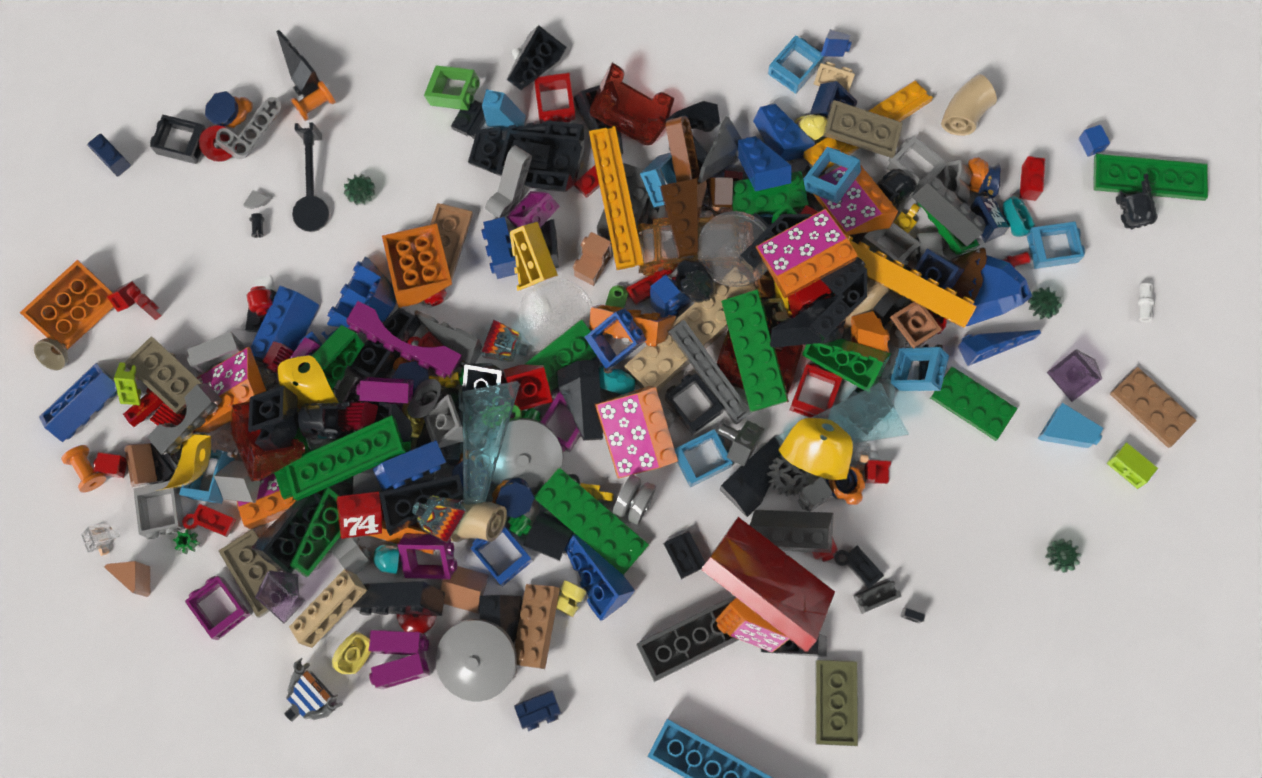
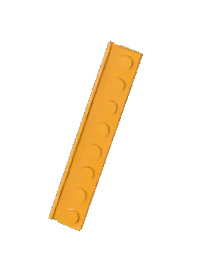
M914 81L868 111L901 122L930 103L932 96H929L927 91ZM827 137L806 150L803 157L813 166L827 147L838 149L847 155L852 154L859 147ZM829 162L827 166L824 168V170L829 169L830 167L835 165V163Z
M613 126V128L589 131L616 270L632 268L637 265L642 266L644 262L616 128Z

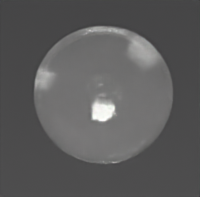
M740 211L725 212L713 217L703 227L698 239L697 255L699 262L704 265L713 280L720 284L741 287L756 282L768 270L765 263L752 273L739 258L767 227L755 216Z
M561 278L542 281L529 289L520 303L518 320L521 332L533 347L541 351L580 319L589 328L590 311L593 304L588 294L572 281Z

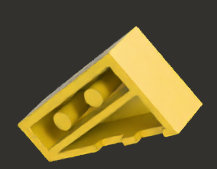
M538 222L510 231L512 253L516 257L517 266L514 267L515 274H518L519 285H516L517 291L558 276Z

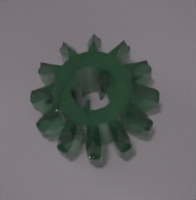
M361 173L359 177L354 174L353 179L347 178L348 183L344 184V194L348 197L349 202H354L358 206L360 202L365 205L366 200L372 201L371 196L375 195L373 190L375 185L371 182L370 177L365 178L364 174Z
M1041 287L1037 291H1033L1032 297L1028 300V303L1031 304L1029 310L1035 311L1033 316L1039 314L1040 320L1044 317L1051 319L1053 315L1059 313L1058 309L1062 307V304L1059 302L1061 297L1055 296L1057 290L1050 292V287H1047L1045 290Z
M1064 538L1059 539L1058 542L1056 540L1051 542L1052 546H1048L1046 549L1050 554L1045 555L1047 559H1051L1048 565H1055L1054 571L1061 569L1062 573L1068 572V569L1070 571L1075 570V565L1080 564L1077 558L1082 555L1075 551L1079 546L1072 547V541L1065 542ZM1060 553H1065L1066 559H1063V555H1060Z

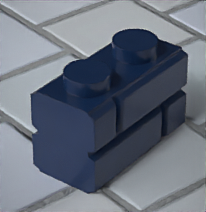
M101 133L88 142L87 146L117 177L130 168L131 164Z
M553 690L514 705L522 729L527 728L528 732L539 728L540 722L546 720L547 724L558 720V715L562 714Z

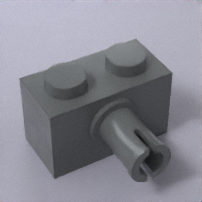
M748 420L742 429L738 431L722 423L717 434L733 441L726 458L745 466L756 449L765 429Z

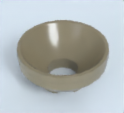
M44 338L34 346L36 358L46 368L61 370L68 363L67 348L58 340Z

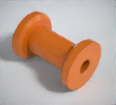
M322 81L318 82L319 89L300 101L297 98L291 99V102L304 121H307L309 118L307 113L327 101L330 104L336 103Z
M86 445L76 446L68 450L61 457L62 462L66 465H72L81 482L78 485V489L82 493L92 491L106 481V476L103 473L94 472L92 465L87 459L90 450Z

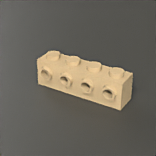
M344 569L289 626L299 644L313 648L365 594L367 589L357 574Z

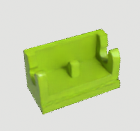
M120 362L114 376L120 404L140 406L142 393L137 388L135 379L136 366L133 365L132 369L126 372L124 371L126 364Z
M1127 442L1106 463L1137 489L1145 485L1158 469V467Z

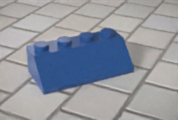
M279 286L272 301V306L269 307L250 347L254 359L263 363L273 341L282 343L295 351L299 346L297 342L306 336L320 305L294 290Z
M95 363L39 416L44 428L61 442L70 439L80 425H85L95 411L98 412L103 408L104 402L107 399L113 398L117 394L114 379L98 363Z

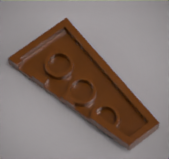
M697 178L661 185L660 191L678 258L697 255Z

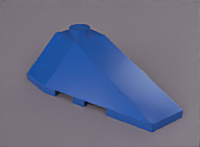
M1041 331L985 333L975 336L970 334L961 339L962 342L958 345V348L967 366H970L1036 339L1041 334Z
M573 535L565 549L573 569L578 571L581 578L579 583L581 588H585L589 598L586 600L598 619L602 621L623 606L635 590L623 574L581 538Z

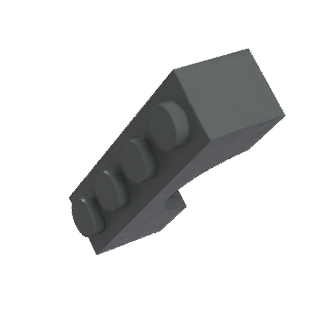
M208 383L196 384L184 397L187 412L184 420L178 426L172 423L159 424L147 436L161 455L176 453L181 448L180 445L193 436L192 432L206 422L207 416L213 414L218 409V405L223 400Z

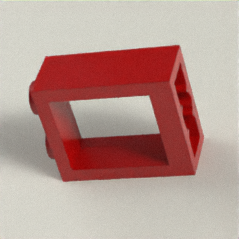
M570 73L540 76L534 80L540 124L542 121L571 122L576 120ZM567 89L570 108L543 111L540 92Z
M806 364L789 411L809 418L828 419L842 378L831 371L822 370L816 364ZM807 375L834 385L825 410L798 400Z

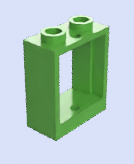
M436 65L424 96L430 106L469 111L471 104L474 102L476 90L480 86V79L475 70ZM447 79L465 81L460 96L442 94Z

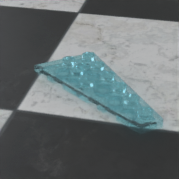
M517 381L463 391V492L466 505L486 502L520 386Z
M881 382L812 417L835 422L851 436L853 444L909 435ZM822 424V427L825 430H834V428L831 425ZM792 428L776 436L780 447ZM823 435L820 436L822 440L827 439V437Z

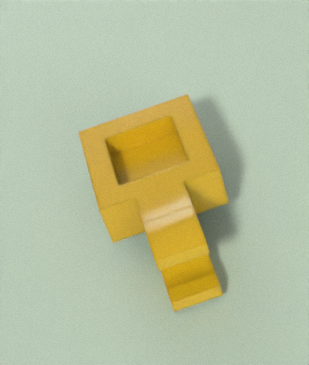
M913 204L907 214L903 212L899 214L894 224L909 234L917 223L913 218L918 213L920 207Z
M454 372L451 379L448 377L444 379L439 376H429V379L437 380L445 388H455L457 385H460L458 372Z
M580 484L596 500L613 502L614 494L600 492V485Z

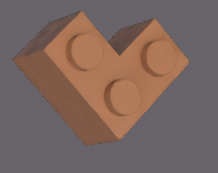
M591 232L588 237H584L581 243L583 254L580 259H576L573 269L575 277L594 286L612 256V249L609 240Z

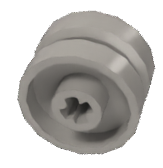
M631 474L618 496L613 508V514L622 518L631 508L628 520L638 525L650 507L656 486L646 482L638 491L641 479Z

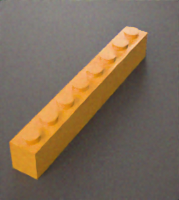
M845 234L858 255L857 257L866 264L868 278L965 328L976 309V306L973 305V300L965 296L963 299L955 296L957 292L948 287L945 290L938 287L939 283L931 278L928 280L921 278L922 274L918 271L904 269V264L897 260L891 262L886 259L887 255L880 251L874 253L869 250L870 246L862 242L857 244L851 241L853 239L851 236Z

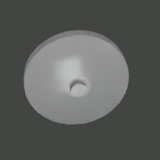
M518 418L503 423L490 435L485 446L484 465L489 473V478L496 486L502 483L503 480L522 478L526 480L529 487H531V492L535 495L556 470L562 467V448L557 436L548 426L534 419Z
M468 619L454 625L443 635L436 650L435 663L441 682L452 694L467 701L479 702L494 698L509 685L515 674L517 656L511 638L500 626L484 619Z

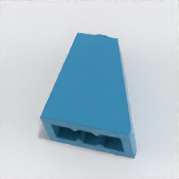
M486 89L482 108L487 126L500 127L501 129L508 128L510 125L524 126L526 115L505 93Z
M1061 403L1056 407L1037 439L1089 448L1093 444L1097 445L1102 438L1100 433L1103 428L1064 403Z

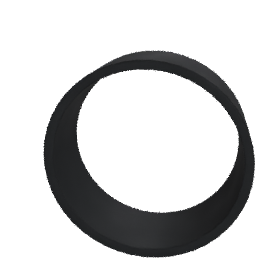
M890 290L879 300L872 311L877 318L881 319L882 326H885L892 320L890 318L892 315L899 312L907 299L906 297Z

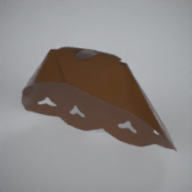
M984 247L950 260L964 269L952 290L957 292L955 296L961 299L965 296L973 301L977 297L983 283L981 271L985 267L987 259ZM974 289L973 292H971L972 296H970L968 292Z

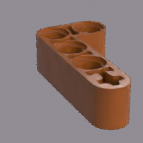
M681 116L668 120L666 122V131L676 181L681 182L697 178L698 185L700 184L698 179L701 171H699L689 119L686 116Z

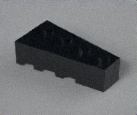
M398 308L383 325L392 335L408 343V340L414 336L421 323L414 315ZM368 339L352 365H348L347 368L363 378H386L393 368L396 359L401 356V353L396 350L392 352L383 347V343L379 341L375 343Z

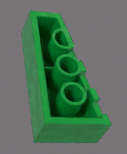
M343 325L312 355L321 366L331 390L338 380L341 381L343 379L345 369L348 365H352L365 345L356 332ZM305 362L298 371L306 373L310 369V364ZM293 381V385L298 386L299 383Z
M839 339L829 343L807 344L802 356L869 393L878 383L892 353Z
M330 488L324 491L290 564L291 567L304 577H308L341 536L337 508V497L339 495Z

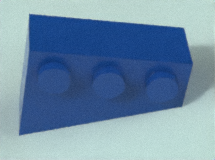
M776 104L759 108L753 122L766 145L785 161L804 158V152L813 147L815 142Z
M756 136L738 140V158L755 192L791 183V165Z
M505 217L483 222L484 229H481L483 239L488 242V246H485L487 256H491L492 262L489 263L492 274L496 273L497 279L517 275L514 267H517L516 260L512 253V245Z
M667 275L651 285L650 305L656 313H660V317L665 318L668 315L677 316L678 311L691 302L678 288L676 281Z
M433 441L382 462L373 471L382 491L391 487H394V489L405 485L404 481L412 479V481L424 477L422 473L430 471V474L440 470L441 465L446 463L437 441Z

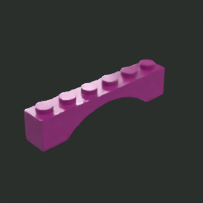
M357 301L346 320L350 330L357 334L360 332L366 334V338L370 341L383 343V347L392 352L394 350L400 352L401 356L409 361L414 359L420 367L426 370L429 368L435 370V374L445 379L448 377L451 379L462 360L461 354L446 346L419 347L401 341L384 327L375 309L360 301Z

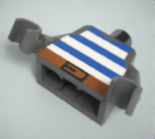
M303 658L294 663V672L287 690L288 695L286 699L292 706L284 715L291 722L299 715L304 719L311 718L312 720L326 718L336 708L343 705V702L336 703L338 695L334 696L312 671L307 670L305 672L310 664L306 663L303 666L301 663Z

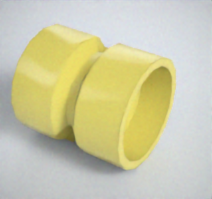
M564 580L560 586V595L558 596L556 609L574 617L578 610L577 603L582 602L587 592Z

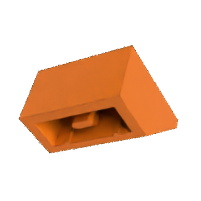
M873 311L851 316V342L889 352V332L883 328L881 319L877 318Z

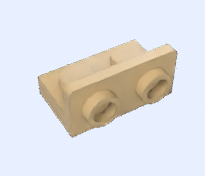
M825 61V64L820 63L814 85L820 86L823 83L838 81L849 92L855 76L852 73L853 70L842 67V69L835 68L836 64Z

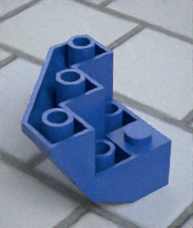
M986 255V265L981 271L983 278L982 287L979 289L973 304L976 306V309L966 326L1003 315L1023 305L1032 297L1026 279L1010 263ZM974 289L968 292L970 296H972L971 292H973Z
M366 256L362 262L358 261L353 268L355 273L351 280L342 287L340 291L342 296L336 306H332L327 314L330 317L327 325L334 327L343 325L349 328L346 320L357 301L375 309L381 322H384L394 309L397 300L392 283Z

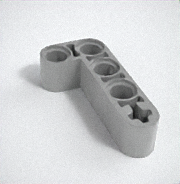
M275 97L268 98L239 136L227 128L218 130L216 134L217 145L237 159L245 158L279 114L281 109L280 101ZM275 105V109L273 108L268 114L269 106ZM257 118H264L266 124L260 125L257 122ZM251 131L256 135V138L249 139L246 133ZM226 134L230 140L223 142L219 136ZM238 145L243 146L245 152L238 153L235 147Z
M516 145L507 154L498 192L491 196L485 205V209L498 218L505 217L518 205L532 159V155Z

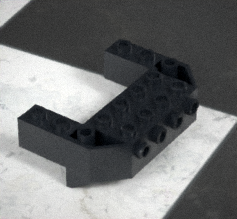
M780 215L740 255L739 260L754 273L764 263L756 246L812 215ZM859 257L850 264L820 279L836 294L832 299L833 303L809 327L822 342L867 298V268L865 267L866 264Z

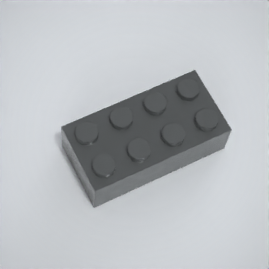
M623 163L638 233L650 202V197L640 175L644 169ZM603 210L597 225V235L610 240L605 210Z

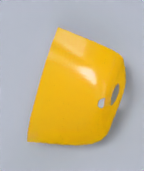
M312 356L295 357L284 360L279 364L280 386L284 385L298 396L297 408L300 409L305 403H339L328 384L321 366ZM303 362L310 364V369L306 373L298 371L299 365ZM293 381L299 383L298 386H294Z
M804 418L792 428L779 451L788 462L806 472L825 479L842 480L847 479L852 458L853 442L851 436L831 420ZM822 424H829L834 430L827 431L822 427ZM823 435L827 437V439L822 440L820 436Z
M193 434L191 438L183 442L181 457L174 475L168 485L161 490L188 485L205 472L211 455V436Z

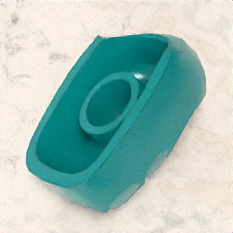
M1011 196L1003 202V215L1008 220L1012 235L1015 237L1026 236L1030 229L1035 226V223L1024 202L1016 196Z
M604 365L598 368L600 388L619 394L634 391L635 379L630 374L620 369H606Z
M387 544L376 548L373 555L375 566L382 572L396 574L399 560L398 545Z

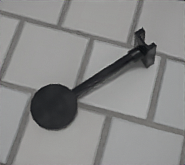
M309 122V128H302L299 123H294L295 131L303 139V145H305L306 196L296 202L293 207L292 217L298 228L306 232H315L326 225L330 214L326 203L314 196L313 145L314 141L322 140V133L313 122Z

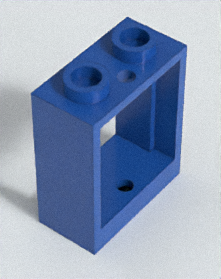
M626 309L616 311L585 336V339L606 369L619 363L647 341L643 331L635 324L632 315ZM619 320L633 343L616 355L602 333Z
M505 526L501 533H504L522 557L500 575L480 552L491 542L476 539L471 547V550L502 587L533 562Z

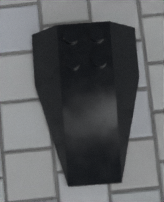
M542 121L541 124H534L533 122L526 123L525 126L517 127L516 125H510L508 128L502 129L495 127L477 130L468 159L470 165L502 176L506 157L513 147L514 140L549 145L550 152L546 171L529 169L524 185L535 189L567 192L576 184L584 154L583 124Z

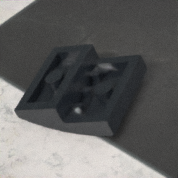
M539 512L523 546L560 562L574 532L558 518L544 512Z

